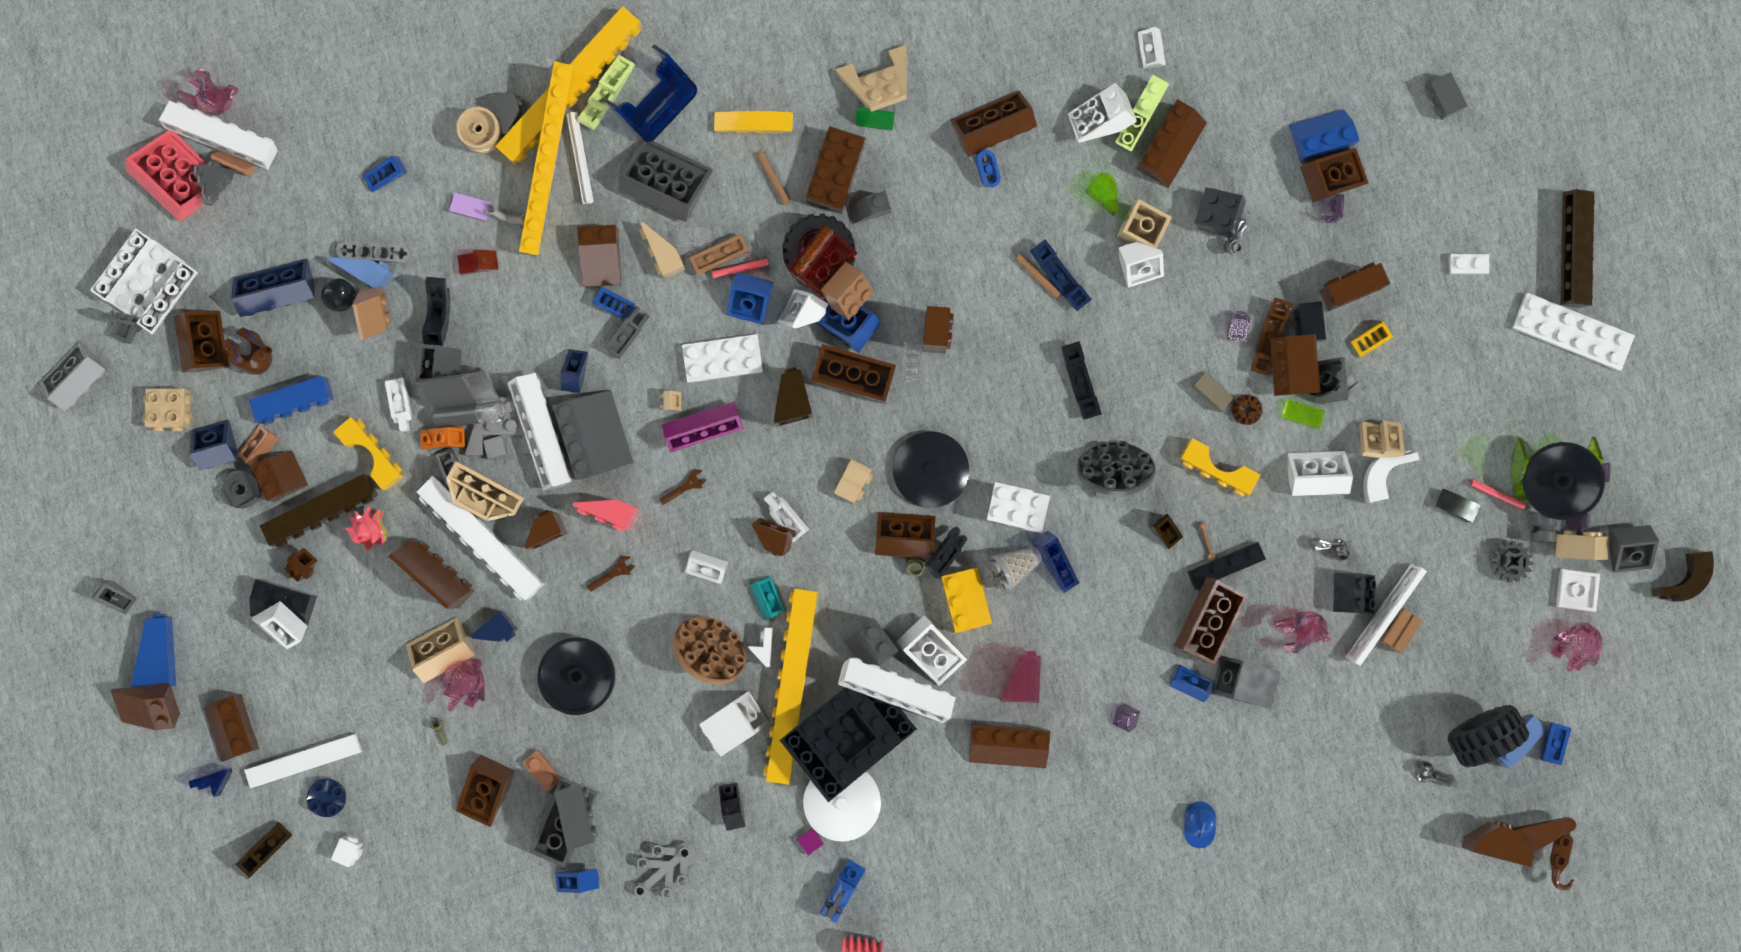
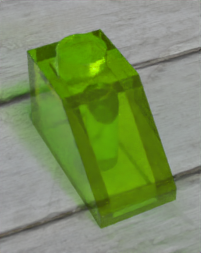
M1101 172L1085 193L1112 216H1115L1119 211L1117 184L1109 173Z

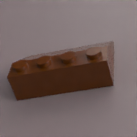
M412 540L388 556L446 609L460 608L474 592L471 588L472 584L465 578L460 579L457 576L458 572L450 565L447 567L443 563L444 559L439 554L431 553L428 550L430 548L429 545L423 540H420V542Z

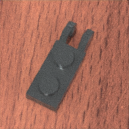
M638 306L633 308L628 317L622 321L603 347L618 359L622 357L649 318V315L645 313L641 316L637 325L632 322L639 313L640 308Z

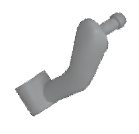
M492 203L488 204L492 212H489L487 209L483 210L484 215H493L507 223L524 225L526 211L521 217L511 216L498 211Z

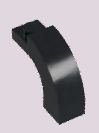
M426 277L427 315L422 329L423 344L443 346L449 324L450 288H447L446 278Z

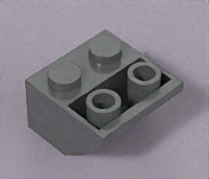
M419 344L415 382L419 383L423 379L459 375L462 350L439 345Z

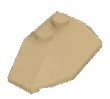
M455 461L446 477L453 503L486 521L515 515L524 500V497L502 483L458 461Z

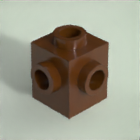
M302 548L297 553H293L286 560L288 563L284 570L290 577L299 582L313 575V569L318 560L305 548Z

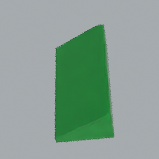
M858 107L855 124L861 127L891 131L893 130L895 113L883 110L871 112L868 108Z

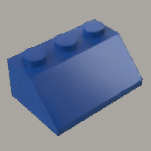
M1344 109L1289 125L1300 162L1355 146L1360 141L1355 124Z

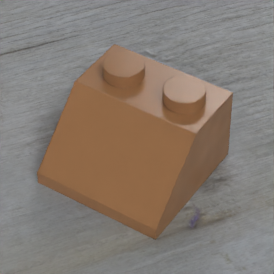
M383 287L360 289L352 304L360 340L387 330L389 323L392 321L391 312L387 311L388 297L387 294H384Z

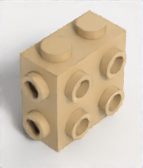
M146 389V394L143 396L145 405L143 423L145 427L152 428V432H164V429H171V432H183V428H190V424L193 421V416L190 412L193 395L190 390Z

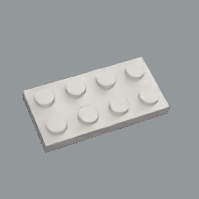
M758 334L682 345L687 383L763 373Z

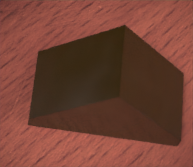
M1163 514L1149 527L1168 549L1183 538L1168 514Z

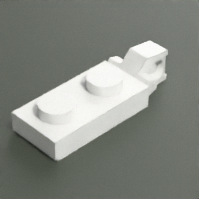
M402 377L385 381L391 418L394 420V423L399 424L400 431H410L409 420H412V411L406 380Z
M771 492L764 498L770 506L768 508L770 510L769 514L779 525L795 530L793 542L797 541L809 530L782 497L779 498L774 492Z

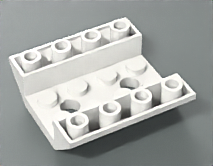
M135 228L90 291L104 301L113 304L124 313L133 316L139 326L154 334L198 272L163 245ZM165 264L166 271L160 274L158 266ZM138 295H143V302L137 305L135 298Z

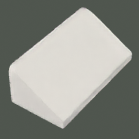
M1152 27L1137 32L1143 69L1165 66L1160 29Z
M692 551L688 558L685 573L721 584L728 562Z

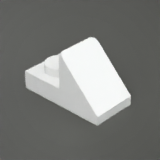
M767 627L760 633V643H763V647L748 646V648L766 667H771L773 628Z

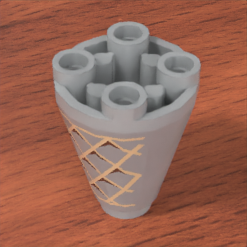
M1036 547L994 555L985 564L994 576L993 583L997 589L1002 588L1007 592L1013 589L1039 565V562L1042 561V556Z

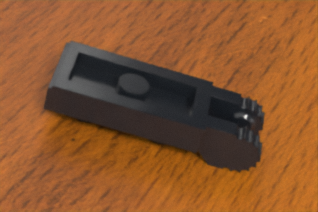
M953 527L948 532L947 537L924 565L937 579L943 576L967 541L965 535L958 537L961 531L958 527Z

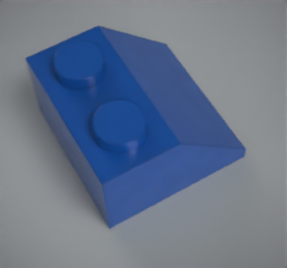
M737 272L731 285L726 315L763 325L774 282Z

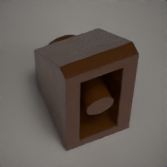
M763 518L753 522L752 527L765 550L770 551L774 556H784L790 551L795 530Z

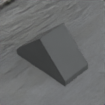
M103 581L92 596L94 600L123 614H126L137 600L135 596L117 583Z

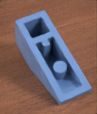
M329 258L330 262L373 288L383 287L384 289L393 275L389 271L390 267L381 261L377 264L372 260Z
M1532 715L1524 722L1529 730L1528 740L1514 751L1496 759L1502 767L1510 769L1527 754L1547 731L1535 715Z

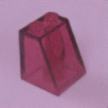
M1023 650V654H1018L998 694L999 701L1039 703L1041 656L1036 654V651Z

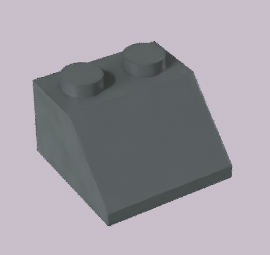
M1651 525L1612 529L1609 547L1614 573L1652 569L1659 539Z

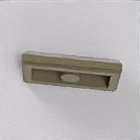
M1206 373L1192 386L1219 412H1222L1233 400V397Z

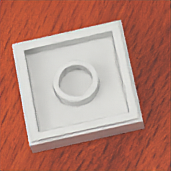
M1560 569L1555 607L1596 612L1600 574Z

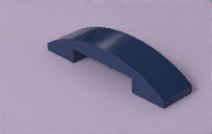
M1046 239L1030 250L1049 280L1076 311L1092 300L1056 256L1057 253Z

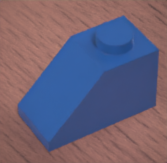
M579 869L555 873L558 892L582 893L599 889L597 869Z

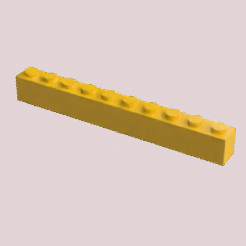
M623 6L569 64L573 65L565 111L568 107L575 105L578 100L577 97L590 88V83L594 79H598L602 75L605 66L611 65L614 62L615 55L628 46V41L640 33L642 27L640 21ZM549 88L495 146L514 165L523 162L527 157L526 153L539 144Z
M554 61L519 249V252L538 256L573 70V65Z
M794 589V592H790L789 603L792 604V609L787 612L786 622L789 623V630L784 632L783 642H787L786 650L782 649L780 661H784L783 669L779 668L778 680H781L780 688H776L775 699H778L777 707H773L772 718L775 719V724L770 727L769 738H772L771 746L768 745L766 757H770L769 765L765 764L763 776H767V782L790 784L793 757L779 740L799 724L818 592Z

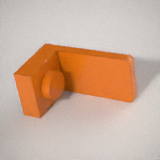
M444 427L421 430V449L465 447L464 428Z

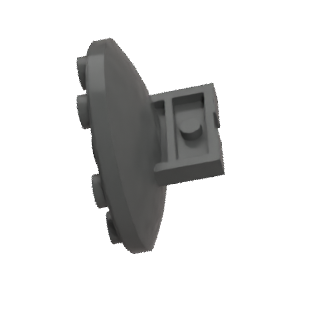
M1102 441L1098 445L1087 449L1080 456L1077 464V473L1082 483L1095 491L1096 499L1134 497V493L1144 490L1152 483L1155 476V463L1148 452L1128 444L1126 441L1109 443Z

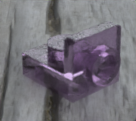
M1336 194L1330 200L1329 211H1332V213L1323 212L1320 215V219L1325 220L1326 223H1337L1343 217L1344 194Z
M1242 311L1231 312L1227 340L1246 343L1251 324L1250 316Z

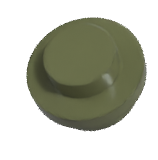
M912 558L908 561L906 569L911 576L918 577L925 572L926 567L924 566V561L920 558Z

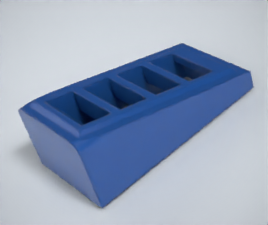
M391 156L362 176L371 192H375L402 177L407 171L399 157ZM385 168H388L391 175H388ZM378 172H381V174L383 175V177H384L383 180H382V178H381V176L379 175ZM373 175L375 176L376 180L378 181L377 184H375V182H374V180H373V178H372Z
M602 286L599 287L592 301V304L622 319L628 317L635 306V303ZM606 293L607 296L601 304L600 300L603 294ZM610 297H614L610 307H607L606 305ZM620 300L621 303L617 311L613 310L617 301ZM624 304H628L624 314H621L620 312Z

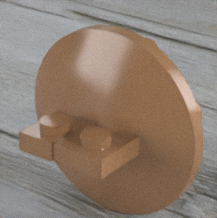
M693 617L680 624L674 633L673 651L676 659L684 670L694 678L708 684L723 685L734 681L742 673L746 664L744 646L739 639V635L721 620L708 617Z

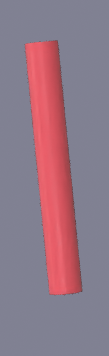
M766 258L714 270L712 275L713 278L769 266Z
M1473 479L1470 483L1471 487L1521 510H1524L1526 507V503Z

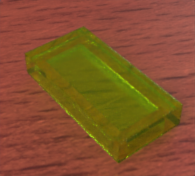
M1288 399L1282 418L1320 429L1325 410Z

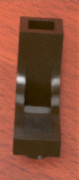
M1713 551L1685 554L1687 572L1684 579L1674 586L1651 588L1652 596H1660V599L1672 598V602H1681L1699 595L1707 587L1713 574Z

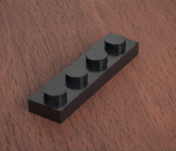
M1256 542L1187 571L1193 588L1198 589L1202 587L1206 577L1219 580L1264 561L1266 558L1259 542Z

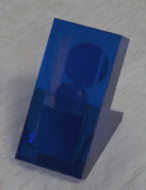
M229 768L188 781L190 789L197 787L198 790L210 787L213 797L220 796L233 770Z

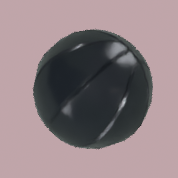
M340 278L329 280L321 290V299L324 305L336 312L348 310L356 298L355 289L352 284Z

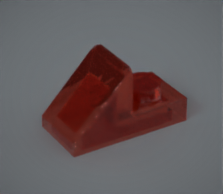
M473 250V253L457 255L460 275L499 270L496 250Z

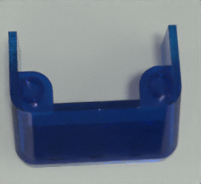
M653 45L652 48L662 59L656 67V75L661 81L636 108L629 102H623L616 106L604 97L602 99L619 119L647 142L655 140L697 94L695 83L667 52L656 45Z

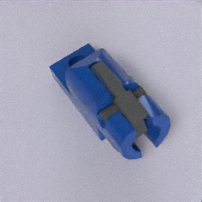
M850 859L848 860L820 911L822 916H827L834 923L837 922L866 871L864 867Z

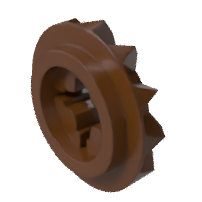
M1250 394L1238 397L1232 405L1233 417L1243 425L1256 423L1263 413L1262 403H1260L1257 397ZM1249 402V407L1255 411L1249 412L1246 418V411L1240 408L1246 407Z

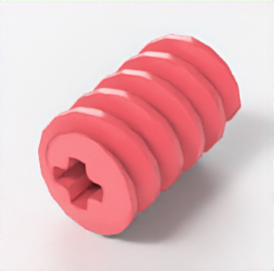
M844 934L841 952H881L883 940L876 945V940L873 939L869 944L867 937H865L863 942H861L860 936H857L856 940L853 941V935L850 934L848 939H846Z

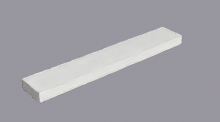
M1410 564L1346 655L1349 661L1361 666L1427 572L1426 570Z
M357 734L244 771L249 787L254 788L361 753L362 749Z

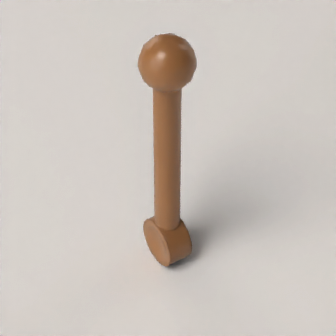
M1200 522L1198 527L1202 531L1209 553L1207 557L1211 561L1215 560L1216 555L1212 553L1205 531L1206 525L1204 522Z

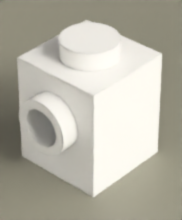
M353 835L341 837L331 860L347 867L354 865L355 861L359 860L362 855L363 849L361 847L363 843L359 842V838Z

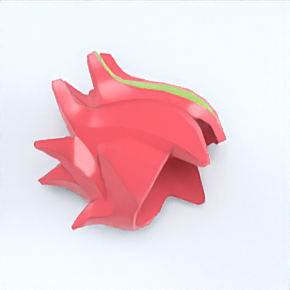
M369 506L363 515L360 516L355 511V518L349 516L352 528L344 529L348 531L354 543L364 544L366 551L370 550L375 543L383 546L387 540V531L382 522L384 512L380 509L372 515V507Z

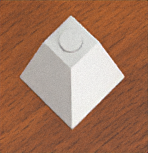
M1139 242L1119 247V260L1128 288L1164 276L1162 250Z
M794 289L777 323L796 329L820 321L826 313L828 303L812 293Z

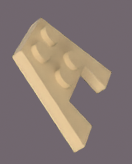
M906 45L889 50L894 66L858 78L853 63L835 69V72L871 112L906 100Z

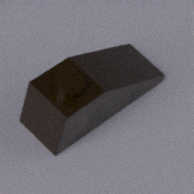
M278 822L232 867L246 880L249 879L292 834Z

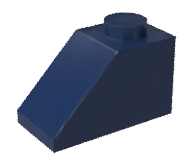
M569 349L561 370L562 391L580 393L585 377L588 352Z
M501 611L470 636L472 639L497 642L505 640L508 642L516 636L514 632L518 628L507 614Z

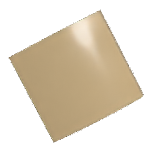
M1385 420L1380 425L1363 421L1360 423L1359 433L1362 456L1390 458L1405 454L1400 423Z

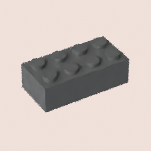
M562 778L559 780L555 791L578 783ZM588 788L590 798L587 799L588 805L593 807L599 792ZM554 793L529 853L565 868L569 864L575 849L568 851L566 849Z

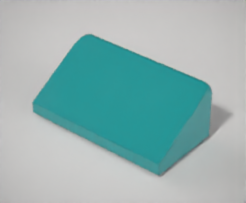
M771 576L750 585L764 620L786 611Z

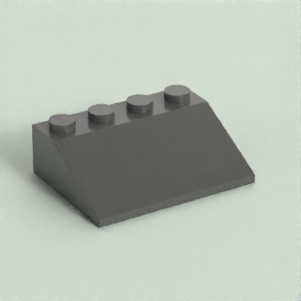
M645 137L621 173L618 190L687 222L713 169Z
M611 390L569 400L553 406L575 479L582 480L634 463Z

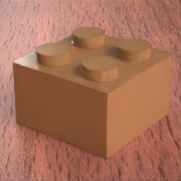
M847 262L842 265L821 289L832 310L847 320L858 312V309L873 293L863 273Z

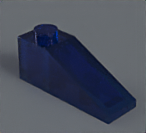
M1046 531L1032 540L1042 556L1043 563L1063 593L1079 584L1057 536Z

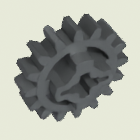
M1512 540L1510 544L1508 541H1504L1503 546L1500 544L1496 545L1498 551L1493 550L1491 552L1495 556L1494 558H1489L1490 561L1494 562L1490 568L1496 569L1494 575L1500 574V580L1507 578V582H1512L1513 579L1515 582H1519L1520 577H1527L1525 572L1532 571L1528 567L1529 565H1534V562L1529 561L1533 554H1527L1529 548H1522V542L1516 545L1515 540ZM1512 548L1517 550V552L1512 553L1508 549ZM1510 558H1514V560L1512 561L1513 565H1509V563L1511 562ZM1511 569L1515 574H1508L1506 571Z

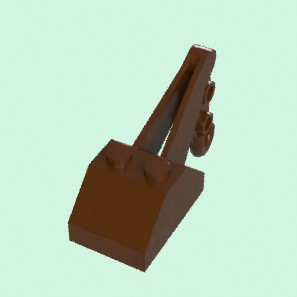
M1563 817L1518 827L1495 820V824L1487 822L1464 836L1462 847L1469 851L1532 867L1534 852L1554 842L1550 855L1551 881L1553 885L1559 890H1568L1575 882L1574 879H1571L1567 885H1562L1559 882L1560 874L1569 863L1573 846V838L1570 832L1576 828V822L1572 818Z

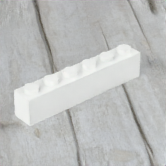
M169 101L159 118L163 128L267 170L278 152L274 141L270 138H261L250 130H241L233 123L226 124L215 116H206L202 111L198 109L191 110L180 102L174 103Z
M536 373L515 377L507 383L542 489L546 491L562 487L572 482L571 474L567 469L564 460L565 456L561 451L558 442L559 438L555 433L552 424L553 420L549 415L546 406L547 402L540 388V381L537 379Z
M849 658L843 663L838 685L938 722L944 723L951 719L956 697L951 696L946 691L932 689L930 685L916 683L912 678L897 676V673L893 671L881 670L877 665L862 663V660L858 658Z

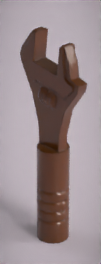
M693 470L683 485L659 499L662 505L670 502L686 490L693 488L701 489L706 479L699 482L696 475L703 471Z
M621 557L612 571L587 585L590 592L616 576L631 575L630 571L633 570L635 565L627 568L624 562L631 557Z

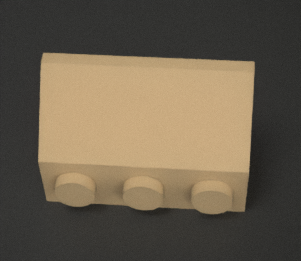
M457 617L406 644L412 670L423 683L475 656L472 644Z

